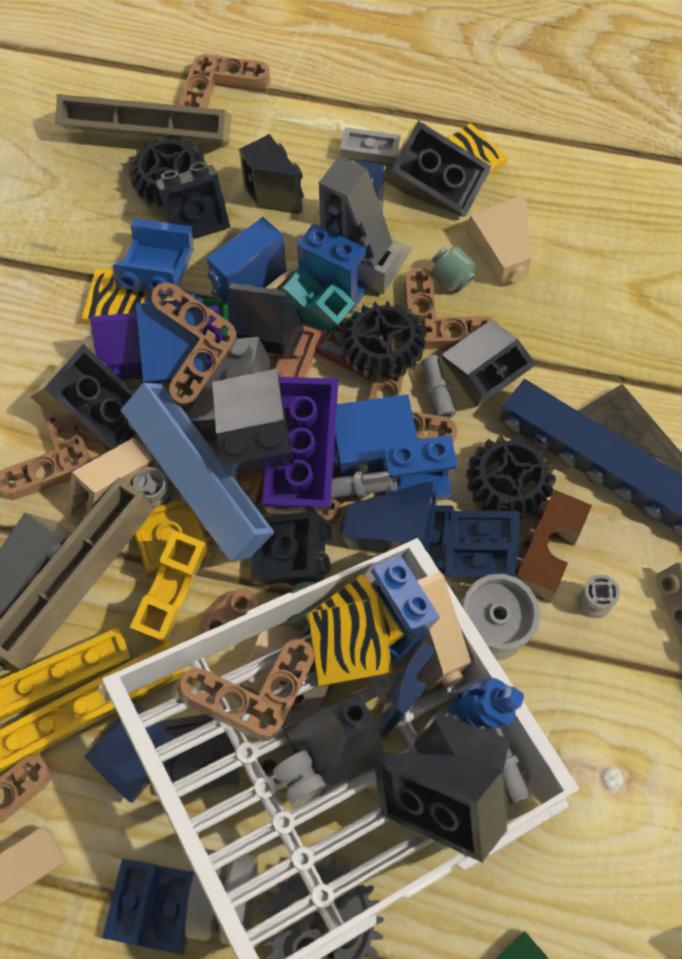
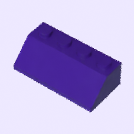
M208 306L209 309L220 315L219 306ZM137 313L91 316L90 324L95 355L123 381L143 379ZM210 317L209 324L205 328V335L207 329L210 330L217 337L215 343L219 344L220 341H225V336H223V330H218L212 326L211 323L216 319ZM207 354L208 364L211 368L213 360L212 357L209 354Z
M279 377L295 464L265 470L262 504L268 514H292L330 509L339 379Z

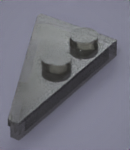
M623 384L578 410L654 458L665 462L667 466L675 471L682 473V452Z

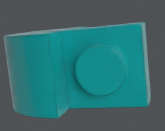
M302 266L296 269L280 288L288 292L293 305L299 309L298 316L309 325L322 330H328L337 326L355 304L337 284L332 282L322 287Z

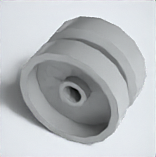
M506 574L487 575L477 580L460 602L497 661L505 660L515 655L538 629L540 620L538 600L531 588L518 578Z
M204 848L207 855H210L217 851ZM243 855L230 863L228 873L227 864L215 870L226 893L257 876V856ZM194 872L186 913V938L209 941L216 930L218 919ZM254 897L234 908L245 932L249 929ZM219 923L220 941L222 944L230 945Z

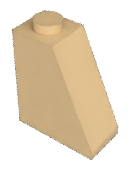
M520 195L470 215L468 235L500 286L510 282L516 283L527 276L531 261V249L525 197Z
M132 438L74 470L71 475L66 516L79 526L118 477L133 486L134 477L140 470L154 467L155 457Z
M441 572L417 581L440 618L408 654L411 660L424 641L437 650L419 674L428 690L441 684L444 688L456 684L463 678L461 672L471 663L445 578Z

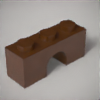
M555 489L550 500H542L536 517L540 518L541 521L538 528L531 526L523 545L528 546L529 549L525 557L518 555L515 574L516 578L531 588L535 597L551 603L558 589L568 562L555 557L550 552L548 543L560 540L575 545L592 507L589 503Z

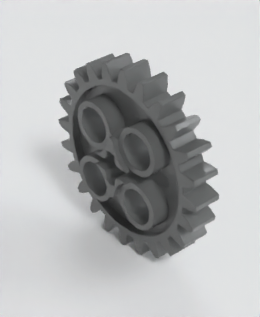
M332 858L328 868L323 867L322 860L320 859L315 862V869L323 884L327 885L350 872L351 864L347 863L342 871L337 870L336 858ZM300 873L290 876L286 882L278 883L279 891L277 893L266 891L265 895L272 901L271 907H260L259 911L270 918L286 909L292 900L303 899L308 896L309 890ZM359 885L345 893L344 903L337 908L344 923L381 902L380 900L369 901L368 896L374 890L373 885L363 889ZM311 913L303 920L294 923L260 943L261 946H272L274 949L267 959H286L298 952V946L305 938H313L315 940L321 938L318 929H311V923L316 921L315 913ZM376 916V925L384 922L383 917ZM373 926L357 936V941L353 947L349 949L338 947L333 950L335 955L333 959H364L365 954L377 956V950L370 943L371 940H382L383 935L374 931ZM325 955L324 957H322V958H320V959H328V958H327V955Z

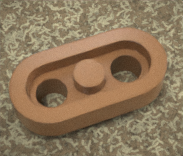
M237 589L231 592L202 620L199 629L200 635L210 631L216 624L224 625L246 615L249 610L260 606L257 596L248 589ZM239 601H246L248 603L245 609H237L236 604Z

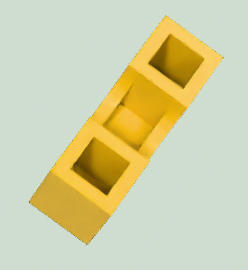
M172 531L159 560L160 566L155 581L148 594H144L130 626L131 629L164 643L168 641L207 551L205 542L178 531Z

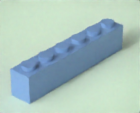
M142 383L121 409V412L128 420V425L133 431L137 432L145 443L146 450L155 457L163 468L164 475L174 483L181 493L182 500L192 508L200 519L201 526L216 541L222 555L228 558L229 561L250 558L270 538L274 531L234 477L227 475L219 457L178 402L172 398L164 384Z

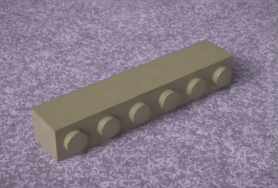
M57 94L55 123L69 129L162 138L167 136L173 139L178 136L179 139L229 144L231 114L222 109Z
M120 477L117 478L0 620L1 657L20 670L29 666L155 510L144 493Z

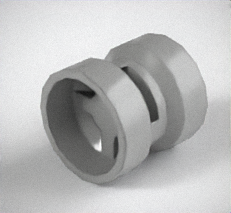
M149 467L140 470L135 475L133 487L144 493L153 507L170 502L172 491L162 471Z
M593 576L588 580L579 595L580 609L584 614L592 618L606 616L619 599V586L609 576Z
M307 751L294 754L273 769L278 782L285 784L288 790L286 796L292 807L311 799L326 787L321 775L314 773L311 767L312 759Z

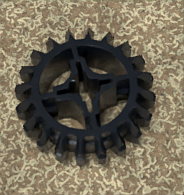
M167 136L162 141H158L155 138L153 144L145 142L144 149H136V156L131 158L129 174L132 187L140 199H145L148 205L155 202L157 207L160 208L162 202L155 180L162 179L161 175L170 170H176L179 174L190 171L191 165L205 162V158L200 153L197 145H191L189 140L181 142L178 136L174 140H170Z
M388 300L384 306H379L375 301L372 308L363 304L361 313L353 311L351 319H346L345 329L341 333V341L343 342L341 343L342 352L348 365L353 364V369L356 373L364 370L366 379L370 375L375 374L378 381H380L382 375H388L392 381L395 373L404 377L406 368L414 370L416 361H421L426 347V340L424 339L425 329L424 326H421L419 316H413L411 308L403 311L401 303L392 307Z
M500 434L497 437L496 443L488 439L485 442L484 448L478 446L475 450V456H472L469 460L468 466L470 468L467 469L466 478L470 480L467 484L468 491L474 492L472 496L473 502L483 501L481 505L482 511H486L489 508H492L493 511H518L521 521L525 518L526 512L532 516L535 515L542 500L546 501L547 498L551 497L554 491L552 486L556 481V475L552 474L554 463L547 462L549 458L548 452L538 453L540 449L539 443L531 447L528 445L529 440L527 437L522 442H518L513 434L510 436L509 441H506ZM500 460L498 469H494L490 474H485V469L490 464ZM536 480V487L531 492L522 495L523 486L528 485L529 481Z

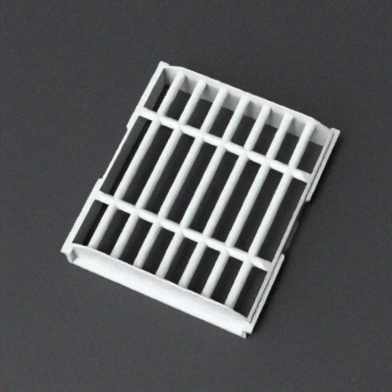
M418 538L293 594L287 593L255 607L242 617L102 678V684L98 686L104 702L111 699L237 959H259L254 950L255 946L318 909L330 932L286 959H320L376 925V914L399 900L409 898L449 874L452 868L457 867L464 871L479 861L460 853L344 923L333 903L335 899L434 841L417 832L331 883L323 884L313 863L390 819L382 816L381 809L378 808L308 848L303 846L294 827L376 783L375 769H371L323 797L319 795L287 812L282 807L275 793L286 787L285 784L278 782L275 775L272 777L266 776L257 759L289 742L283 732L284 727L270 741L258 740L251 743L247 741L244 733L215 719L154 748L145 728L190 706L186 705L180 696H177L138 714L128 693L189 665L192 668H201L211 672L204 658L318 607L361 574L366 575L369 581L373 582L375 578L371 573V569L379 563L402 556L416 580L438 573V568ZM447 582L446 585L471 663L461 672L463 678L459 682L448 688L443 687L416 701L395 726L394 729L397 728L408 747L399 753L419 754L414 746L417 733L410 721L453 699L456 690L464 685H468L474 680L497 678L508 686H513ZM311 634L300 639L310 644L313 649ZM282 648L220 677L235 685L273 668ZM295 652L292 659L301 655V653ZM405 667L387 676L367 678L370 683L369 685L349 695H359L363 703L378 697L384 706L393 685ZM317 671L306 675L297 696L319 686ZM199 681L201 686L190 690V693L196 695L199 690L204 691L202 690L203 683ZM287 684L273 691V694L280 698H286L291 694V688ZM217 688L213 689L212 695L210 694L209 701L212 705L216 693L219 691ZM225 697L220 700L221 708L227 713H236L241 709V707L236 710L230 709ZM524 702L521 708L516 710L513 723L501 728L504 737L510 739L509 749L513 756L517 755L519 763L516 765L528 792L542 805L507 825L506 833L489 855L569 807L565 799L579 790V787ZM248 705L246 714L242 718V720H248L249 715H251L253 706ZM381 720L375 722V723H376L377 730H378V733H379L380 721H381ZM226 732L236 752L174 783L171 782L162 762ZM242 765L244 766L254 786L189 819L179 797ZM260 800L263 802L272 820L271 822L207 855L197 833ZM280 835L291 857L226 893L215 870ZM299 872L310 895L245 932L234 908Z

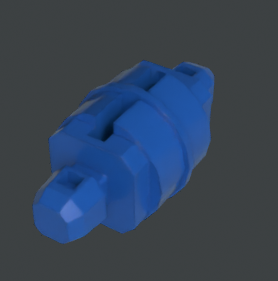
M497 678L474 680L470 684L456 690L453 702L449 705L447 713L460 717L462 722L472 726H485L497 730L513 723L515 712L521 708L524 695L520 690L513 686H508Z

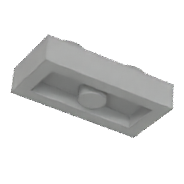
M345 127L340 146V156L392 164L399 150L400 135Z

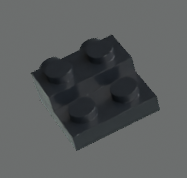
M198 162L190 166V171L179 174L176 170H170L161 175L162 179L155 180L168 223L191 226L193 238L230 227L218 174L213 165Z
M317 511L264 517L274 533L252 555L250 582L256 586L288 583L291 586H295L303 582L318 583L324 580V574H328L331 568L330 558L325 553L326 542H330L332 539L330 523Z

